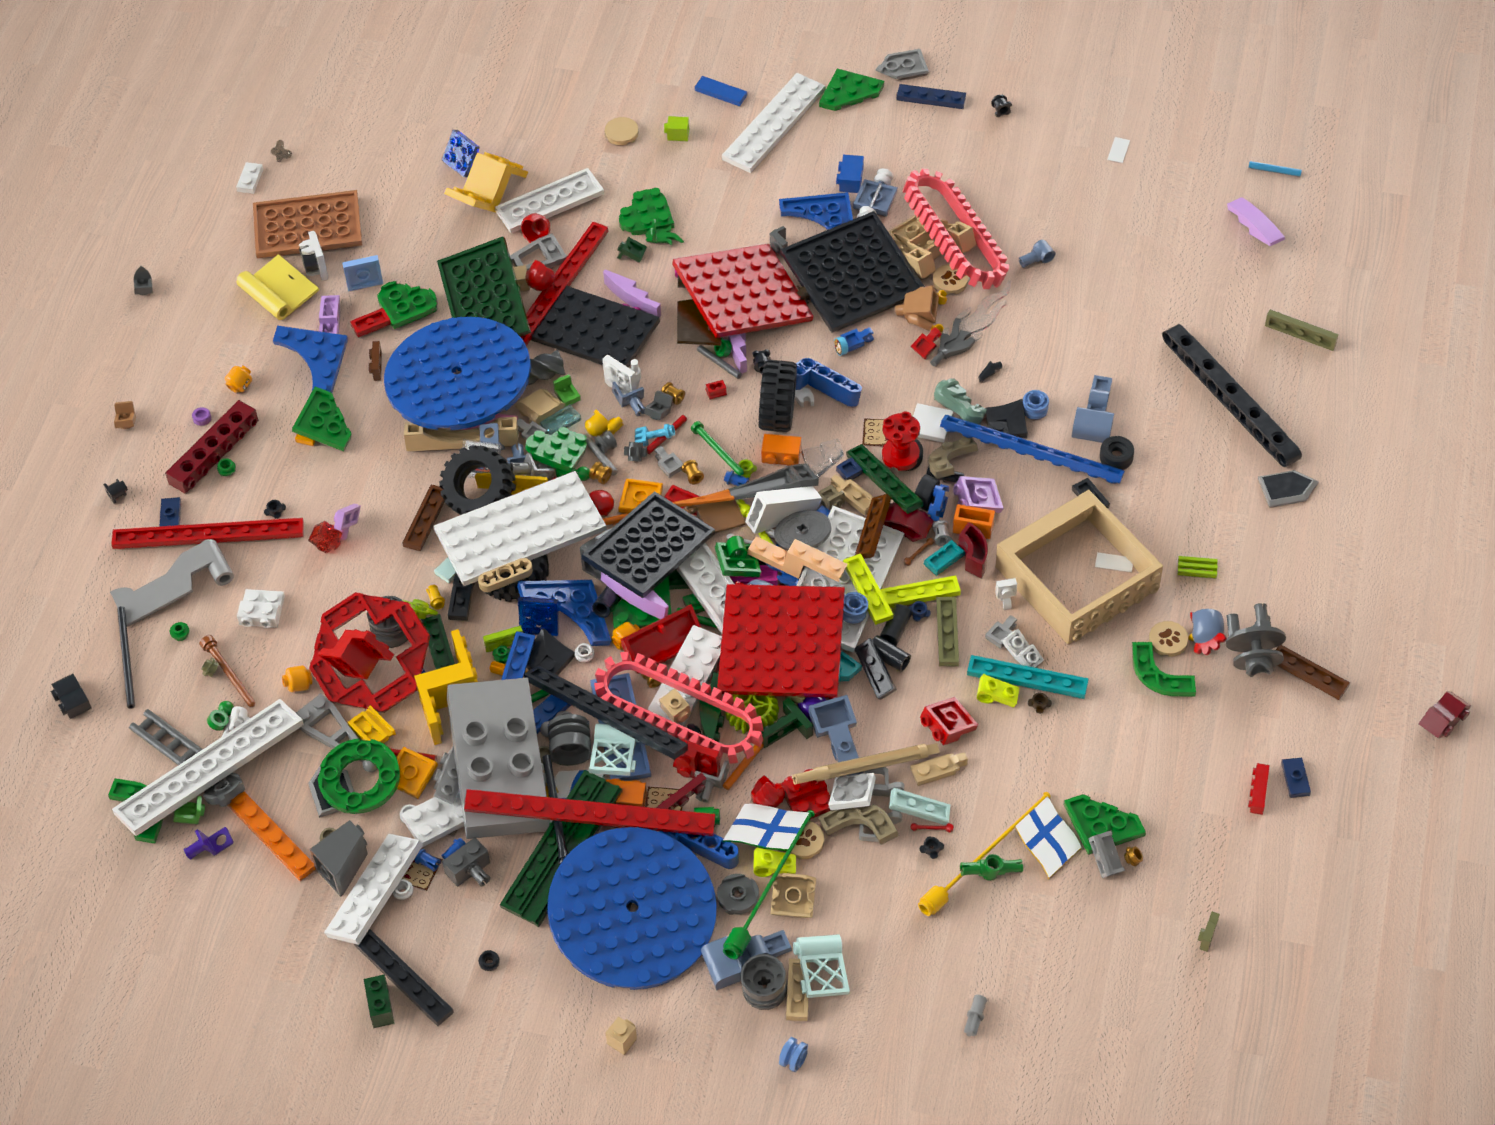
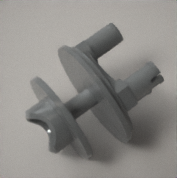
M1265 603L1254 605L1256 622L1251 627L1240 630L1238 614L1233 613L1226 616L1229 637L1226 639V647L1232 651L1244 652L1233 659V665L1237 669L1246 670V674L1250 677L1261 672L1271 674L1274 671L1273 667L1281 664L1284 660L1282 652L1272 649L1286 641V634L1276 627H1271V618L1267 613V604Z

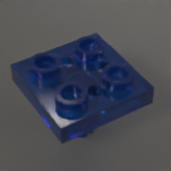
M452 130L441 160L461 176L468 177L477 152L479 153L480 146L459 130Z
M519 597V626L521 625L523 633L538 635L541 629L544 628L552 636L559 635L558 599Z

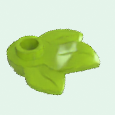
M413 599V602L403 600L411 604L420 619H425L426 615H438V612L429 608V604L423 600Z

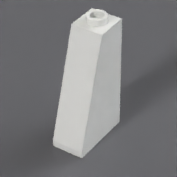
M813 486L757 492L745 522L754 534L777 527L784 518L793 513L805 510H818L822 497Z

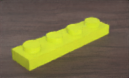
M858 554L843 559V562L848 564L846 572L857 592L864 595L868 600L867 611L874 624L877 625L893 619L894 614L862 555Z
M956 575L880 589L890 608H893L896 604L910 605L917 601L927 602L936 600V597L961 595Z

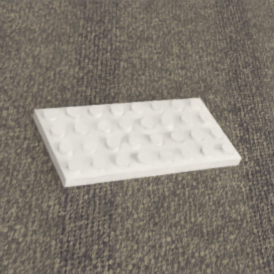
M576 471L434 525V530L463 586L477 582L478 577L482 573L520 558L532 560L607 530L605 522Z
M833 506L828 515L832 527L828 539L815 549L843 562V559L855 555L866 518ZM883 525L874 557L864 559L880 589L904 536L903 532ZM805 566L797 583V586L845 587V594L857 592L846 570L839 582ZM868 611L865 619L860 623L852 624L843 620L841 648L854 653L869 618Z

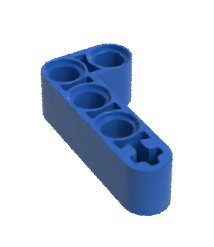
M803 358L796 363V390L809 385L847 406L855 407L859 404L862 391L860 384L811 358Z
M660 831L681 842L692 852L726 869H733L739 863L738 847L732 842H723L724 838L714 833L713 836Z

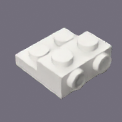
M246 589L237 613L239 625L245 627L278 628L285 598L284 592Z

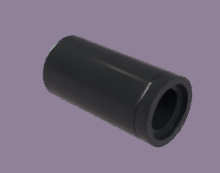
M606 586L593 603V612L599 617H608L622 597Z
M902 604L894 605L892 609L893 619L886 622L880 634V637L897 646L912 615L911 610Z
M876 635L873 641L883 662L900 672L905 670L911 660V655Z

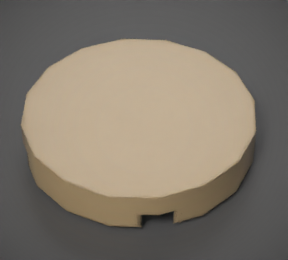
M618 117L610 120L605 125L604 132L605 137L610 143L623 146L637 139L639 128L633 119Z

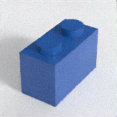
M843 154V159L839 161L838 172L840 174H837L836 184H839V192H859L864 169V156Z

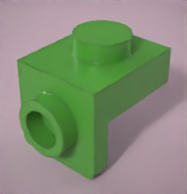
M569 374L553 381L554 393L565 404V407L581 401L580 394L573 386Z
M197 796L196 803L187 802L176 809L173 822L198 824L200 816H204L205 804H201L202 796Z

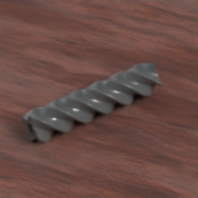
M558 350L551 354H540L534 359H530L531 372L528 378V385L534 384L538 379L549 380L556 373L565 375L563 359Z

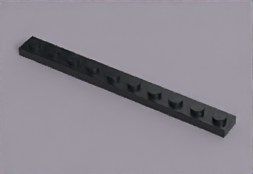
M539 665L524 674V678H528L530 684L674 760L688 751V744Z

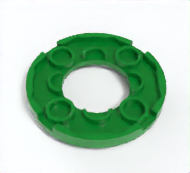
M358 738L348 740L333 748L323 759L318 777L320 791L328 804L341 812L361 814L381 807L393 796L400 781V767L395 754L388 746L377 740L371 739L368 741L359 740ZM358 760H366L376 765L379 770V778L372 789L364 791V793H350L342 788L340 775L348 764Z

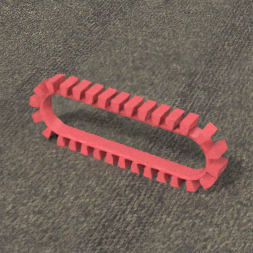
M922 169L920 174L916 170L912 171L903 187V193H906L904 199L907 203L910 202L909 206L912 210H915L914 213L917 218L920 217L919 221L922 225H925V230L930 232L929 236L931 239H935L934 243L937 248L940 247L939 251L942 255H945L944 258L947 263L951 262L949 265L951 269H958L956 275L960 279L966 275L971 279L968 284L973 287L976 286L978 281L982 282L983 289H990L992 284L996 288L1000 286L1009 270V264H1005L1007 257L1001 254L1002 250L999 246L996 247L997 243L994 239H991L992 236L989 231L985 232L987 228L984 224H980L981 220L978 216L975 217V211L973 209L970 210L971 205L969 202H965L966 198L963 194L960 195V189L958 187L953 188L955 182L951 179L945 182L942 181L941 177L943 174L936 171L934 177L929 176V169ZM919 186H928L939 191L959 220L973 228L976 245L993 268V271H981L967 261L919 190Z
M620 652L622 662L615 664L610 656L604 660L608 671L606 672L598 668L595 673L597 683H594L598 697L680 740L685 739L719 751L720 761L723 753L728 754L730 764L738 763L736 753L741 751L749 759L754 755L753 746L750 745L751 742L761 747L763 742L761 731H764L761 716L757 717L756 708L749 703L745 708L744 700L736 697L734 701L733 696L726 692L722 696L720 689L714 687L713 691H711L710 685L703 682L702 686H700L699 680L692 677L690 681L689 676L681 673L679 676L678 671L670 668L668 672L667 666L659 663L657 667L655 660L648 658L646 662L645 656L637 653L635 662H632L629 652ZM621 671H637L742 718L750 726L749 733L738 744H721L613 695L609 690V683L613 676Z

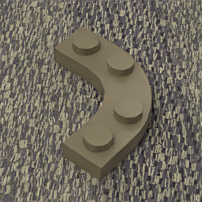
M962 437L954 442L942 443V446L935 449L928 457L931 473L937 479L954 475V467L949 461L954 457L978 451L977 443L972 438Z
M874 804L865 807L831 810L818 817L828 836L853 824L868 826L874 832L880 845L899 836L888 814Z

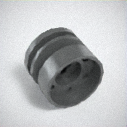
M383 596V598H388L390 600L403 601L402 599L396 596ZM367 612L370 631L376 635V639L379 642L387 644L389 648L398 647L407 642L408 639L394 616H391L377 626Z
M565 714L557 716L549 722V754L554 763L573 766L582 764L590 759L592 755L590 724L585 717L576 714Z
M769 954L753 956L744 963L741 970V984L746 1001L752 1007L759 1010H770L780 1005L787 994L786 971L783 964L776 957Z

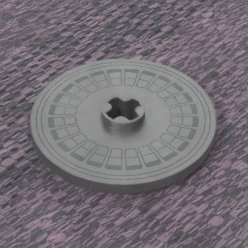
M813 510L799 511L787 516L777 525L774 537L777 545L786 551L789 550L795 539L816 548L828 539L832 527L829 518L821 512Z

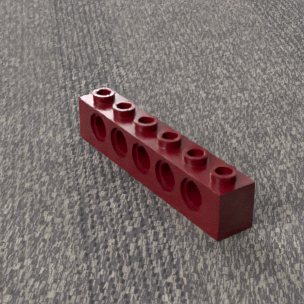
M238 400L165 472L168 484L184 494L194 488L196 483L206 476L208 471L215 464L219 463L221 458L231 451L233 446L257 424L259 420L256 409Z

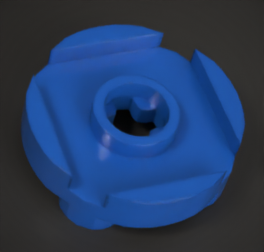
M936 485L934 488V504L931 503L928 510V515H930L934 522L941 521L939 517L943 518L948 501V497H945V491L949 492V486Z

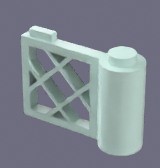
M596 724L589 773L630 776L631 772H635L636 761L633 760L636 742L640 741L608 724ZM598 746L607 747L609 750L601 753L598 750ZM629 748V751L623 755L618 750ZM614 753L618 757L615 760L610 761L606 758ZM601 760L606 763L603 767H595V764ZM624 762L627 767L617 768L615 765Z
M836 934L798 937L796 942H793V953L800 959L804 979L800 981L802 994H806L807 998L848 995L850 990L842 955L841 936ZM838 960L839 968L836 971L832 970L826 965L828 961ZM814 962L820 967L813 973L807 968L806 963ZM822 969L832 975L827 982L818 976ZM836 978L842 982L843 988L836 989L830 983ZM815 979L823 987L821 990L811 991L810 983Z

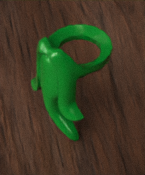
M652 218V227L645 234L647 237L646 242L668 243L672 245V240L684 243V240L676 233L671 232V225L666 229H656V219Z

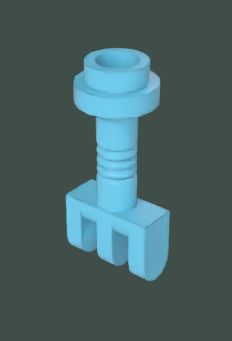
M665 424L663 429L649 431L646 426L636 428L635 442H641L643 446H647L648 439L666 436L667 439H670L672 436H675V428L670 424Z

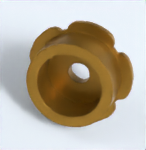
M1138 847L1126 848L1124 858L1129 865L1137 866L1143 861V855Z

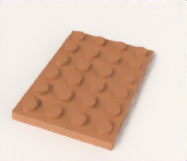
M357 190L253 203L257 259L274 257L278 254L282 256L300 253L299 244L309 240L308 232L311 231L316 232L322 250L362 246Z

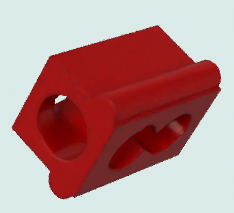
M723 380L705 384L709 400L727 395Z

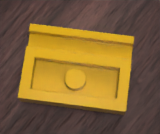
M371 705L365 712L362 711L347 722L361 740L370 741L373 739L384 744L389 740V737L396 735L395 730Z

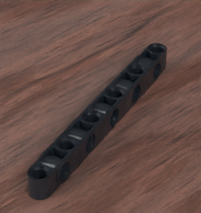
M1177 324L1162 332L1163 340L1168 347L1282 467H1287L1302 458L1299 447L1181 324Z

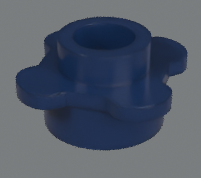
M917 601L908 607L912 612L914 621L918 622L922 618L931 615V611L927 610V605L922 601Z

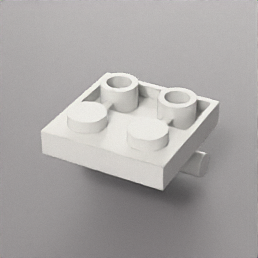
M609 355L603 358L605 383L612 388V383L616 382L623 395L640 387L641 369L638 367V360H631V368H628Z

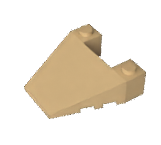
M914 215L888 232L917 276L923 279L936 271L934 259L942 254L939 251L940 247L937 248L934 243L935 239H931L929 236L930 232H927L924 228L925 225H922L919 221L920 217L917 218ZM941 220L962 253L968 252L976 246L971 226L956 221L955 224L948 223L947 220Z

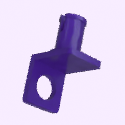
M226 827L210 837L197 829L195 833L198 841L184 848V853L190 860L204 850L209 851L215 856L231 846L234 841ZM221 835H225V843L223 845H217L218 837Z

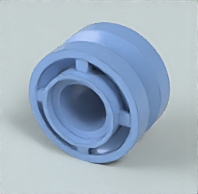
M1040 390L1027 392L1023 397L1025 416L1036 420L1047 415L1049 405L1047 394Z
M858 592L845 594L843 620L852 624L862 622L867 614V598Z
M790 1037L781 1050L779 1065L786 1067L789 1064V1069L797 1072L806 1059L808 1044L801 1042L798 1045V1040Z

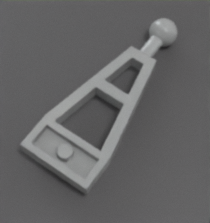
M553 233L531 242L510 255L512 264L515 263L516 266H523L520 259L540 248L546 260L540 262L547 268H552L562 264L567 256ZM532 264L526 265L527 270H529Z
M321 693L296 712L304 722V725L299 729L332 749L340 744L338 742L346 736L350 740L358 739L334 704ZM329 713L333 715L341 726V729L331 737L312 728ZM360 760L365 771L374 772L377 770V766L372 762Z

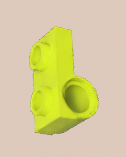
M983 674L979 680L977 700L987 704L997 701L1014 708L1017 704L1020 687Z
M756 848L754 851V874L758 877H768L775 873L785 853ZM789 855L779 874H796V855Z

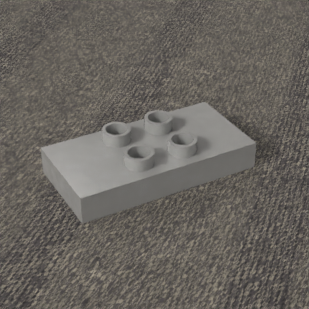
M528 678L447 685V703L466 839L546 831L550 820L464 811L466 789L546 797Z

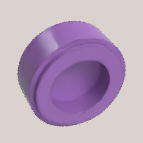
M200 407L192 413L193 422L196 425L203 426L211 421V413L207 408Z

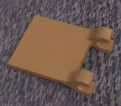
M735 500L692 505L683 508L690 514L697 511L701 521L714 528L715 533L745 525L744 518Z

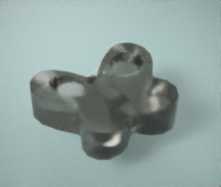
M278 140L275 148H272L270 151L272 155L276 156L278 162H281L283 158H290L292 156V152L284 148L282 140Z

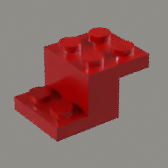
M354 629L345 630L334 648H322L318 655L345 677L368 679L379 660L391 661L395 654L389 650L387 644L379 642L376 639V635L371 631L366 630L364 632Z

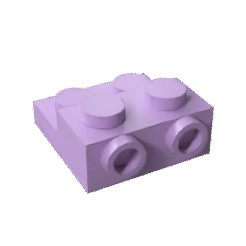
M960 476L953 487L954 495H958L959 505L994 510L995 513H1001L1004 509L994 479Z

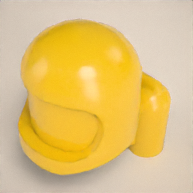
M597 409L593 412L594 415L585 421L586 431L594 437L602 435L606 430L615 434L624 425L619 416L607 420Z

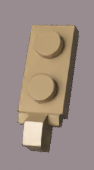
M835 474L831 478V484L838 492L842 490L845 493V501L865 516L868 513L873 496L851 479L843 480Z
M965 752L956 755L953 753L911 765L910 770L917 786L955 775L960 770V767L968 765V758Z

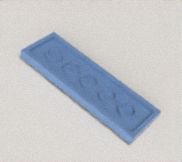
M630 674L613 676L609 683L610 692L636 705ZM593 679L590 680L592 693L597 696L594 686L597 680ZM598 720L599 724H606V723H604V722ZM636 742L633 760L636 761L635 772H631L630 776L609 775L610 779L617 778L622 781H631L651 777L645 744ZM621 748L618 751L623 755L629 751V748ZM612 753L606 758L613 761L618 757ZM624 762L615 765L617 768L627 767Z

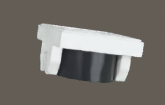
M308 232L309 240L299 244L300 255L306 274L309 276L320 274L322 281L328 280L325 259L316 232Z

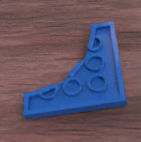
M848 192L779 199L781 217L793 216L809 219L822 225L827 230L853 220Z
M277 325L273 338L274 345L296 351L302 356L311 370L312 390L316 386L333 393L348 342L347 335Z
M592 580L519 581L517 588L522 602L544 604L566 614L583 630L591 646L610 645L611 638L605 619L597 616L592 609L593 603L598 598Z

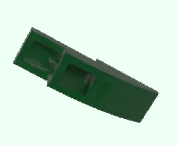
M713 673L710 685L711 691H713L714 687L717 688L719 673ZM700 700L702 734L719 742V728H723L725 716H722L721 709Z

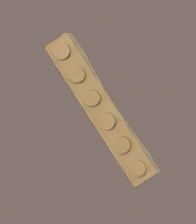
M500 417L491 422L499 425V442L504 446L516 444L518 446L517 417ZM405 422L404 439L406 451L466 448V441L480 443V427L470 430H447L441 428L434 430L411 422ZM492 428L486 429L485 437H493L494 430Z

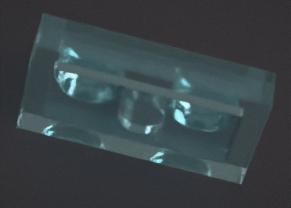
M569 404L541 421L540 426L546 429L549 435H552L560 427L569 428L579 422L581 415Z

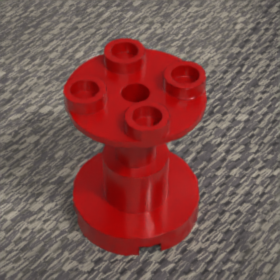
M904 411L893 414L883 421L882 431L888 441L882 449V460L887 467L891 469L892 467L898 468V471H906L913 468L917 464L920 455L919 446L914 440L919 436L921 427L919 421L910 412Z

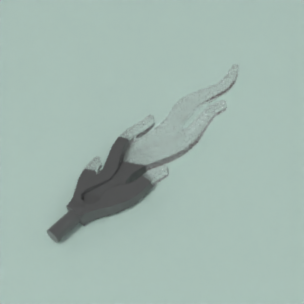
M1011 281L1007 282L1002 291L984 298L970 317L966 318L971 313V307L961 312L953 322L950 336L948 335V327L943 330L940 337L938 354L930 361L931 365L936 366L943 358L947 359L969 350L977 340L982 338L983 333L980 331L993 324L1001 308L1007 305V301L1004 300L997 303L988 315H986V312L994 303L1007 296L1011 288Z

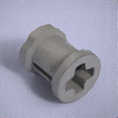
M945 520L933 523L932 529L936 534L935 543L939 546H944L952 540L948 532L949 523Z

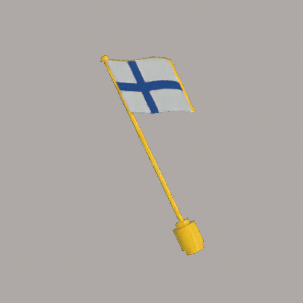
M1044 792V796L973 862L981 860L1015 828L1025 846L1042 865L1049 880L1081 849V845L1074 832L1058 815L1052 805L1050 793ZM961 873L945 888L935 885L921 897L918 903L920 911L926 916L937 913L949 901L947 891L963 877Z

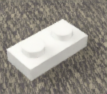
M245 163L236 186L237 192L254 194L264 169L263 164Z

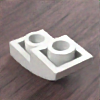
M1019 629L1014 630L1001 641L1021 665L1035 668L1044 661L1034 644L1029 645Z

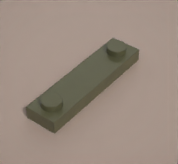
M1271 309L1267 313L1266 327L1334 351L1339 334Z
M936 597L939 666H959L956 597Z

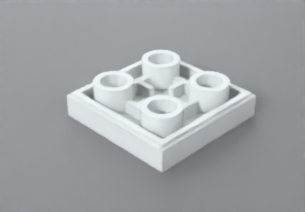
M917 403L913 417L919 421L921 427L918 438L944 443L948 431L940 427L941 420L945 414L953 416V411Z

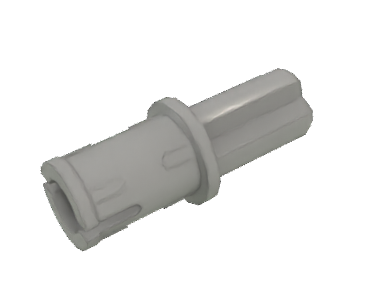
M982 995L974 996L971 1009L967 1012L968 1019L964 1029V1033L967 1036H975L980 1021L984 1019L983 1011L987 998Z

